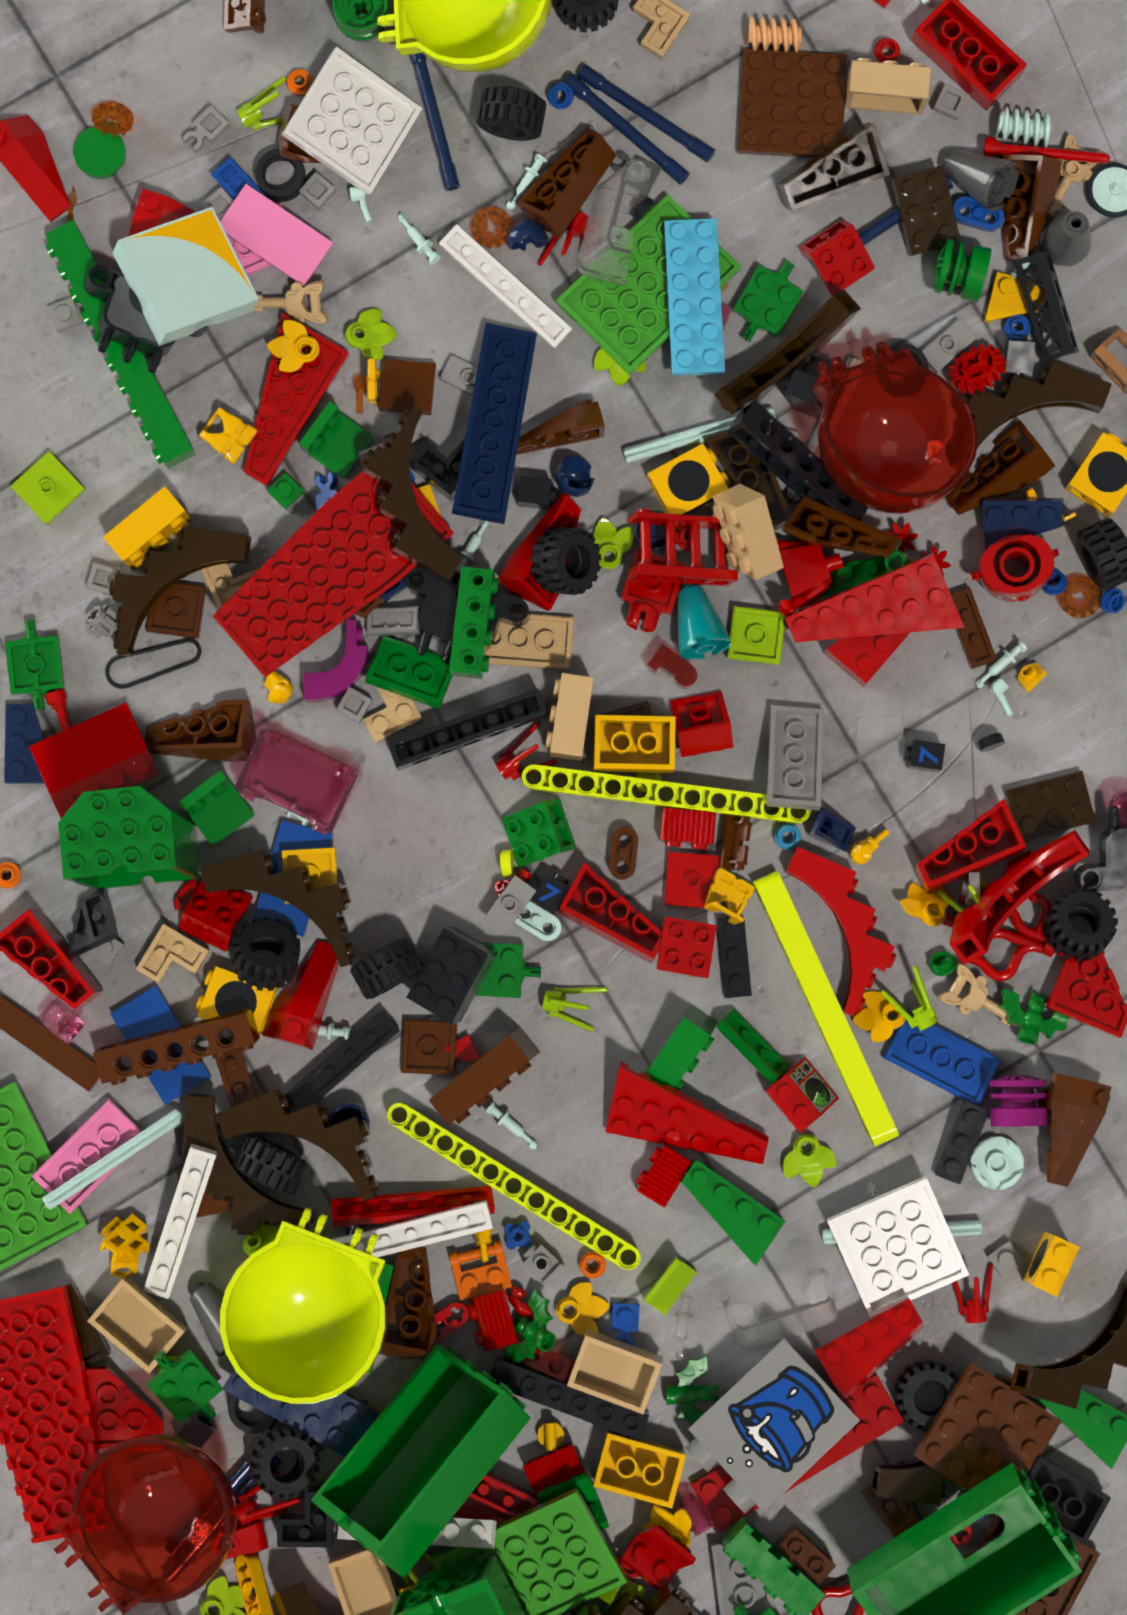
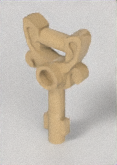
M1068 134L1063 149L1087 151L1076 145L1077 142L1074 136ZM1100 150L1093 151V152L1105 153L1104 151H1100ZM1061 160L1060 176L1062 179L1048 212V217H1053L1055 212L1058 213L1064 203L1062 199L1071 182L1080 183L1081 180L1088 182L1093 174L1091 169L1098 163L1087 162L1086 164H1079L1077 161Z
M324 280L315 281L303 286L302 282L295 281L285 297H263V294H257L259 300L253 311H264V308L282 307L286 308L289 315H294V320L299 323L307 319L315 323L324 324L329 318L327 313L321 310L320 293L324 289L326 282ZM306 294L310 295L311 310H308L305 305Z
M957 963L955 968L957 977L949 991L941 993L937 999L947 1004L959 1005L958 1010L963 1014H969L971 1010L976 1011L982 1006L1001 1017L1000 1021L1007 1024V1013L999 1007L998 1003L987 998L988 989L984 987L987 983L986 978L983 976L974 977L973 973L966 966ZM966 981H968V991L962 998H959L958 995Z

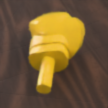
M277 671L272 672L266 677L264 685L269 690L267 700L273 704L286 703L293 692L291 682Z
M884 829L874 839L868 836L866 839L855 843L850 849L852 861L858 865L867 863L871 859L872 853L879 847L878 843L890 834L889 831Z
M493 1228L472 1233L475 1238V1246H480L482 1262L489 1261L487 1245L492 1243Z

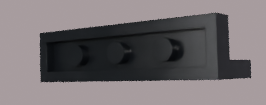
M1042 251L1015 260L1014 263L1043 361L1047 362L1078 353L1079 349L1050 251ZM1036 260L1038 272L1035 278L1032 279L1025 275L1022 264ZM1040 276L1043 284L1038 282ZM1027 280L1032 282L1030 288L1028 286ZM1036 285L1043 288L1046 293L1042 304L1033 301L1031 296ZM1047 302L1049 304L1050 309L1045 307ZM1035 306H1037V307L1039 308V310H1038L1037 313H1036ZM1043 310L1052 314L1053 323L1049 330L1040 326L1038 320ZM1055 327H1056L1057 334L1053 333V330H1054ZM1042 331L1047 333L1045 338L1043 337ZM1050 336L1059 339L1062 351L1048 354L1046 344Z

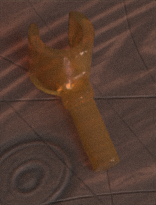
M74 188L72 189L73 196L68 198L71 205L67 210L68 222L74 221L73 210L74 205L78 201Z
M367 376L357 377L354 381L357 396L356 413L363 414L362 391L367 390Z

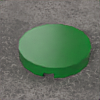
M95 126L86 129L78 136L74 144L73 155L77 166L87 176L94 179H106L118 173L121 166L123 167L126 161V148L122 138L116 131L104 126Z

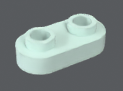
M531 901L524 908L530 911V917L523 919L519 915L515 921L518 926L543 941L555 940L561 932V924L558 918ZM545 923L552 924V932L545 933L543 925Z

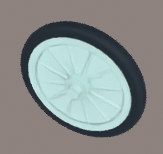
M1119 163L1106 164L1098 168L1090 177L1087 186L1088 199L1093 208L1100 214L1112 218L1127 215L1126 165Z

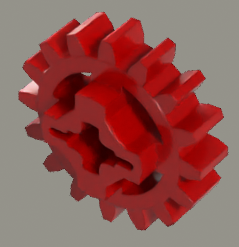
M981 344L978 349L971 346L969 352L962 351L960 358L955 357L953 359L955 364L949 366L951 372L948 373V376L956 390L960 389L962 394L969 390L972 395L977 389L982 393L987 385L991 388L994 386L992 383L994 380H1001L999 374L1005 373L1004 365H1006V361L1000 349H995L992 344L985 348L984 344Z

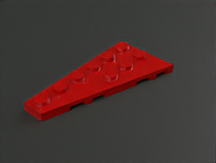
M283 312L276 338L285 336L283 331L284 320L296 321ZM306 326L304 327L308 336L313 337L319 344L320 351L318 357L312 362L304 363L295 372H283L279 370L281 359L272 355L264 384L260 409L255 422L257 433L250 443L244 474L266 487L271 482L350 355L348 351ZM310 346L302 348V353L304 354L311 352Z
M933 553L785 616L795 642L965 628Z
M620 1061L606 1125V1133L763 1164L769 1136L741 1122L735 1123L725 1118V1114L718 1110L713 1112L705 1108L702 1102L667 1084L662 1086L651 1080L649 1075L643 1072L639 1074L629 1069V1065Z

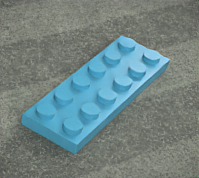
M717 218L664 221L672 377L725 374Z

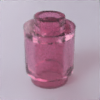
M689 1493L678 1500L680 1505L676 1510L684 1508L691 1517L692 1526L689 1532L692 1531L695 1536H698L714 1525L711 1521L712 1516L700 1495L693 1496L692 1493Z

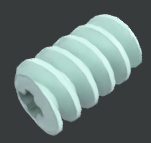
M1004 106L999 114L995 137L998 136L999 132H1002L1003 140L1006 141L1008 136L1012 134L1013 142H1017L1019 137L1023 136L1024 144H1027L1029 139L1033 138L1034 146H1037L1042 139L1044 147L1047 148L1052 130L1050 114H1045L1042 120H1040L1039 112H1035L1030 118L1029 111L1025 110L1020 117L1018 108H1014L1009 115V108Z

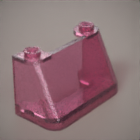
M267 728L260 730L234 788L239 790V795L245 799L254 801L255 797L263 798L308 819L313 824L312 829L326 835L327 832H334L363 772Z

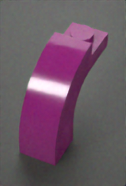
M346 619V651L342 661L335 668L327 672L304 673L305 702H324L338 698L345 694L349 687L353 688L363 675L368 662L369 648L368 646H358V642H363V626H358L357 619Z

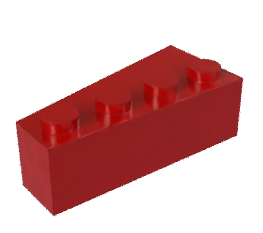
M584 862L559 907L558 914L652 964L659 951L662 931L641 912L639 913L628 900L619 895L609 886L608 882L599 877Z
M908 1298L815 1350L818 1360L843 1403L924 1328L923 1321Z

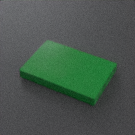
M383 635L366 675L365 683L440 709L453 678L449 673L450 663H443V656L427 650L424 656L418 655V647Z

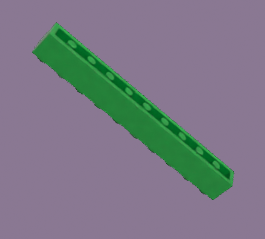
M71 220L45 234L49 241L45 244V247L51 258L57 257L61 265L56 268L63 281L69 280L73 288L68 291L75 304L81 303L84 311L80 312L87 327L93 326L96 334L92 335L97 346H99L102 333L99 330L98 324L105 302L90 296L84 289V281L89 270L97 264L76 224ZM92 278L97 284H103L100 279ZM110 341L109 347L106 349L108 357L104 358L111 373L116 370L120 378L116 383L123 395L128 393L132 401L128 406L135 418L140 416L144 424L140 429L147 441L152 439L156 447L152 452L158 463L164 462L169 469L196 455L154 373L148 371L149 364L144 354L136 351L131 362L126 363L123 361L126 346Z

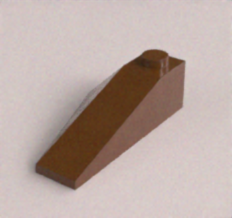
M1058 1073L1052 1074L1047 1097V1108L1051 1109V1123L1047 1126V1133L1051 1134V1147L1047 1150L1048 1183L1069 1186L1106 1113L1110 1100L1111 1086Z

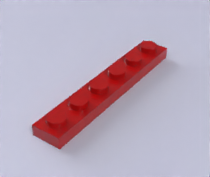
M481 1186L378 1195L367 1201H364L362 1197L331 1199L333 1227L402 1222L485 1200L488 1202L490 1213L494 1214L495 1205L492 1187Z

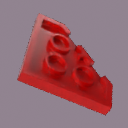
M1104 950L1100 955L1094 956L1092 960L1088 961L1085 958L1081 962L1075 961L1074 957H1071L1070 960L1064 958L1045 1008L1118 1039L1122 1038L1127 1025V1004L1123 1001L1119 991L1120 987L1105 959Z
M109 1366L85 1367L98 1449L163 1448L165 1445L164 1418Z

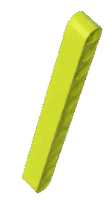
M529 765L522 773L523 785L527 789L674 809L716 812V814L746 816L751 819L800 824L806 821L810 815V810L804 809L803 817L796 819L791 815V808L778 807L775 815H768L764 810L767 800L766 794L543 765ZM535 770L540 773L541 781L538 784L532 785L527 782L526 775L529 771ZM557 774H563L566 776L568 783L565 787L558 788L552 782L553 777ZM584 777H588L593 780L594 787L590 791H583L579 787V781ZM616 781L620 785V792L616 795L609 794L605 789L606 783ZM636 784H642L646 788V796L636 798L632 794V787ZM663 787L669 788L673 793L672 800L668 802L662 801L658 796L659 790ZM694 791L698 794L699 801L696 805H690L685 801L686 792ZM720 794L724 797L725 806L718 809L712 805L711 798L713 795ZM740 798H748L752 805L750 811L743 812L738 808V800Z
M776 870L754 880L753 885L873 1146L876 1147L898 1137L899 1133L780 874Z
M403 1102L396 1103L389 1108L387 1118L399 1130L619 1267L632 1270L639 1265L641 1260L640 1253L633 1244ZM402 1107L406 1110L407 1118L404 1122L394 1120L393 1111L395 1108ZM425 1121L429 1124L430 1132L427 1136H419L416 1133L415 1127L418 1122ZM443 1135L449 1136L453 1141V1146L448 1151H444L438 1146V1140ZM464 1150H472L475 1153L476 1160L473 1164L467 1165L462 1162L461 1153ZM488 1164H494L498 1167L499 1174L494 1179L487 1178L483 1173L484 1167ZM511 1178L518 1179L522 1184L521 1190L517 1193H511L506 1188V1183ZM538 1192L544 1196L545 1201L542 1206L533 1207L530 1204L529 1197L532 1193ZM556 1207L565 1208L567 1211L566 1219L563 1221L554 1220L552 1217L553 1209ZM579 1221H585L590 1225V1231L584 1236L578 1235L575 1232V1225ZM608 1235L612 1238L613 1245L610 1249L603 1250L598 1246L597 1242L601 1236ZM630 1249L635 1252L636 1258L633 1263L625 1264L621 1261L620 1256L623 1251Z

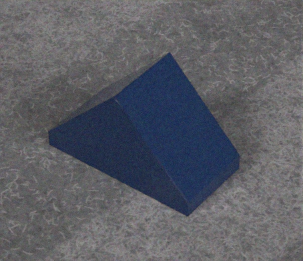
M821 808L814 819L808 835L845 852L856 827L828 810Z

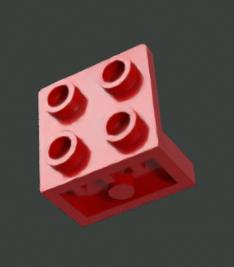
M843 219L838 220L798 247L804 257L813 261L829 294L832 296L875 269L854 225Z
M202 880L182 913L179 929L227 952L231 945L234 931L251 904L253 896L237 889L207 893L204 881Z
M665 917L656 966L657 970L690 975L697 978H709L717 925Z
M653 1525L635 1533L619 1557V1560L659 1591L666 1582L670 1584L679 1569L694 1564L696 1558L691 1554V1550L686 1545L674 1541L665 1528Z

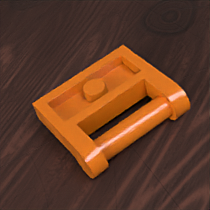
M501 1239L493 1241L492 1245L487 1246L488 1256L496 1255L498 1261L496 1263L462 1271L461 1263L482 1258L480 1248L457 1253V1251L449 1252V1259L460 1300L512 1287Z

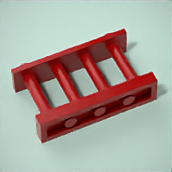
M639 509L628 518L629 524H640L641 561L629 570L631 581L727 587L738 581V570H729L728 566H725V543L720 536L722 528L715 514L707 517L653 513L652 509ZM651 525L665 526L666 563L663 565H655L654 561H652ZM675 527L689 528L690 565L688 567L679 566V563L676 562ZM700 529L714 530L715 566L712 568H704V565L701 564Z

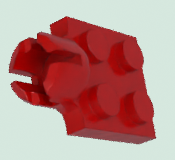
M635 550L630 569L641 561V550ZM652 554V561H654L655 565L666 563L665 557ZM676 561L679 563V566L686 567V563ZM628 573L621 596V601L629 604L626 624L637 630L640 618L642 617L645 618L642 632H653L662 614H672L681 584L631 581Z

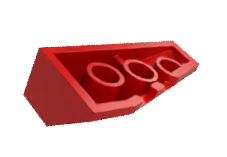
M28 115L0 120V163L50 223H52L68 210L71 205L44 133Z
M142 188L128 236L196 213V211L168 196Z
M562 494L509 557L499 576V581L512 594L546 611L551 610L559 594L549 593L540 587V583H536L534 579L536 575L531 571L533 562H530L531 556L534 555L532 548L533 545H537V538L543 536L545 530H551L553 527L577 528L581 508L567 494Z
M316 942L293 976V979L288 983L270 1009L262 1036L313 1050L339 965L336 954L329 943Z

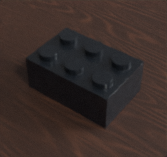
M454 926L443 927L406 998L450 1024L459 1023L466 1014L498 952Z
M1039 1456L1028 1475L1030 1480L1034 1479L1042 1490L1041 1495L1045 1501L1049 1500L1055 1508L1056 1516L1062 1524L1061 1528L1064 1533H1069L1072 1539L1085 1546L1111 1497L1045 1457Z

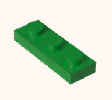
M734 1008L715 1026L771 1084L789 1067L787 1062Z

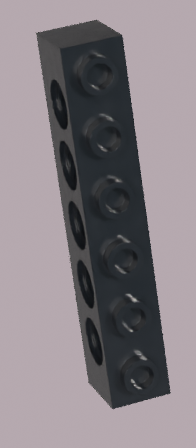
M756 401L743 408L727 430L736 441L801 499L805 496L859 521L862 520L870 507V504L852 489L842 477L831 470L822 459L811 452L802 441L798 440L783 424L779 423Z
M537 688L388 742L387 744L395 766L399 771L547 717V711Z
M498 1355L490 1373L496 1380L494 1384L499 1385L503 1383L517 1396L638 1441L641 1440L649 1418V1411L645 1410L643 1415L568 1387V1381L523 1364H516L512 1360L504 1359Z

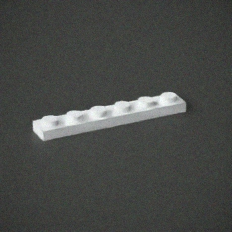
M457 224L439 242V246L554 350L572 332V328Z
M191 1143L143 1292L169 1299L217 1151Z
M485 1200L362 1231L363 1235L356 1249L365 1253L369 1238L373 1233L379 1235L372 1256L381 1257L492 1229L494 1224L488 1202ZM354 1234L331 1240L349 1246Z
M451 1518L431 1545L494 1549L497 1521ZM338 1526L337 1539L357 1541Z

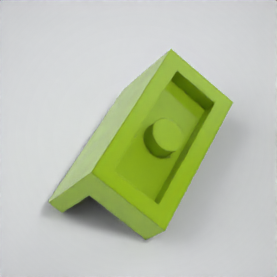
M675 1255L644 1296L643 1300L663 1315H666L697 1274V1271Z

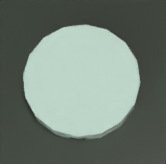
M1001 1136L988 1137L980 1141L976 1145L970 1159V1169L974 1178L982 1186L993 1190H1004L1013 1186L1021 1178L1024 1168V1156L1020 1148L1012 1140Z

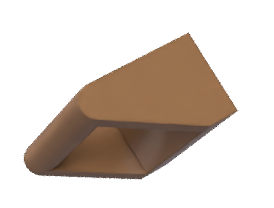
M1120 327L1094 350L1090 358L1127 394V369L1106 349L1116 339L1127 349V333Z

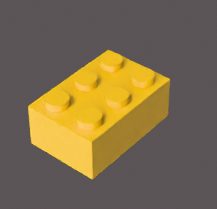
M164 486L104 535L103 538L131 570L134 567L138 569L144 565L145 558L149 556L150 550L161 551L169 544L168 539L175 533L177 535L183 533L184 527L188 528L190 526L188 523L192 519Z
M595 715L593 772L673 773L675 770L676 716Z
M607 1429L593 1479V1487L672 1508L685 1463L686 1452L642 1438L638 1441Z

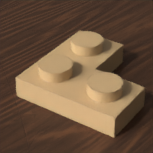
M638 0L633 7V12L653 24L641 41L640 46L662 60L690 19L691 14L669 0Z
M228 564L216 565L201 570L218 609L255 574L258 568L236 578L233 577Z
M378 687L377 689L386 708L363 719L375 744L423 720L412 699Z
M163 924L136 970L157 983L161 982L173 961L197 974L210 951Z

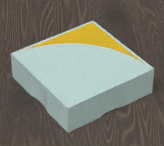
M213 207L117 241L113 251V255L129 287L139 299L143 315L159 346L191 335L202 327L220 324L252 312L259 300Z

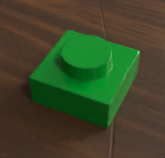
M286 472L267 490L268 494L285 510L305 493Z

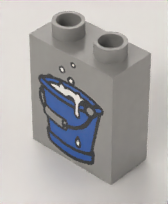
M783 1339L688 1429L696 1438L685 1448L707 1472L717 1463L726 1470L733 1480L723 1490L745 1514L755 1504L765 1512L860 1420L793 1347Z

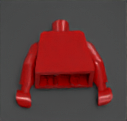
M777 539L784 566L782 569L793 599H784L780 601L781 605L777 604L784 616L792 614L795 610L813 605L828 592L832 586L829 572L844 568L840 553L824 557L820 546L810 545L805 542Z

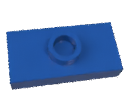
M231 157L211 173L212 177L233 200L236 199L245 184L265 196Z

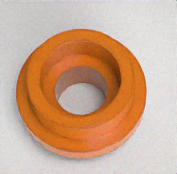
M303 69L294 70L287 78V86L290 92L297 96L306 95L313 84L311 74ZM298 78L305 80L302 85L295 83Z
M11 862L0 864V887L11 889L17 886L21 880L19 867ZM7 870L12 873L9 880L3 878V873Z
M589 1251L580 1259V1270L588 1278H598L605 1272L606 1260L599 1253ZM592 1259L598 1262V1267L594 1270L590 1269L587 1265Z

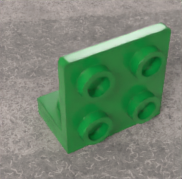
M329 401L299 442L302 451L333 473H336L340 478L345 479L359 460L358 451L367 449L374 440V437L340 413L339 407Z
M221 770L178 802L179 806L190 816L212 846H216L255 816L254 812Z
M560 798L541 802L502 818L519 868L556 854L577 849Z
M588 1473L573 1476L565 1482L549 1486L537 1493L538 1499L542 1504L577 1487L600 1530L610 1527L602 1503Z

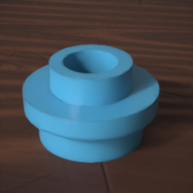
M785 823L776 829L774 839L780 848L791 850L800 843L801 833L795 825ZM790 832L792 840L790 842L784 841L783 833Z

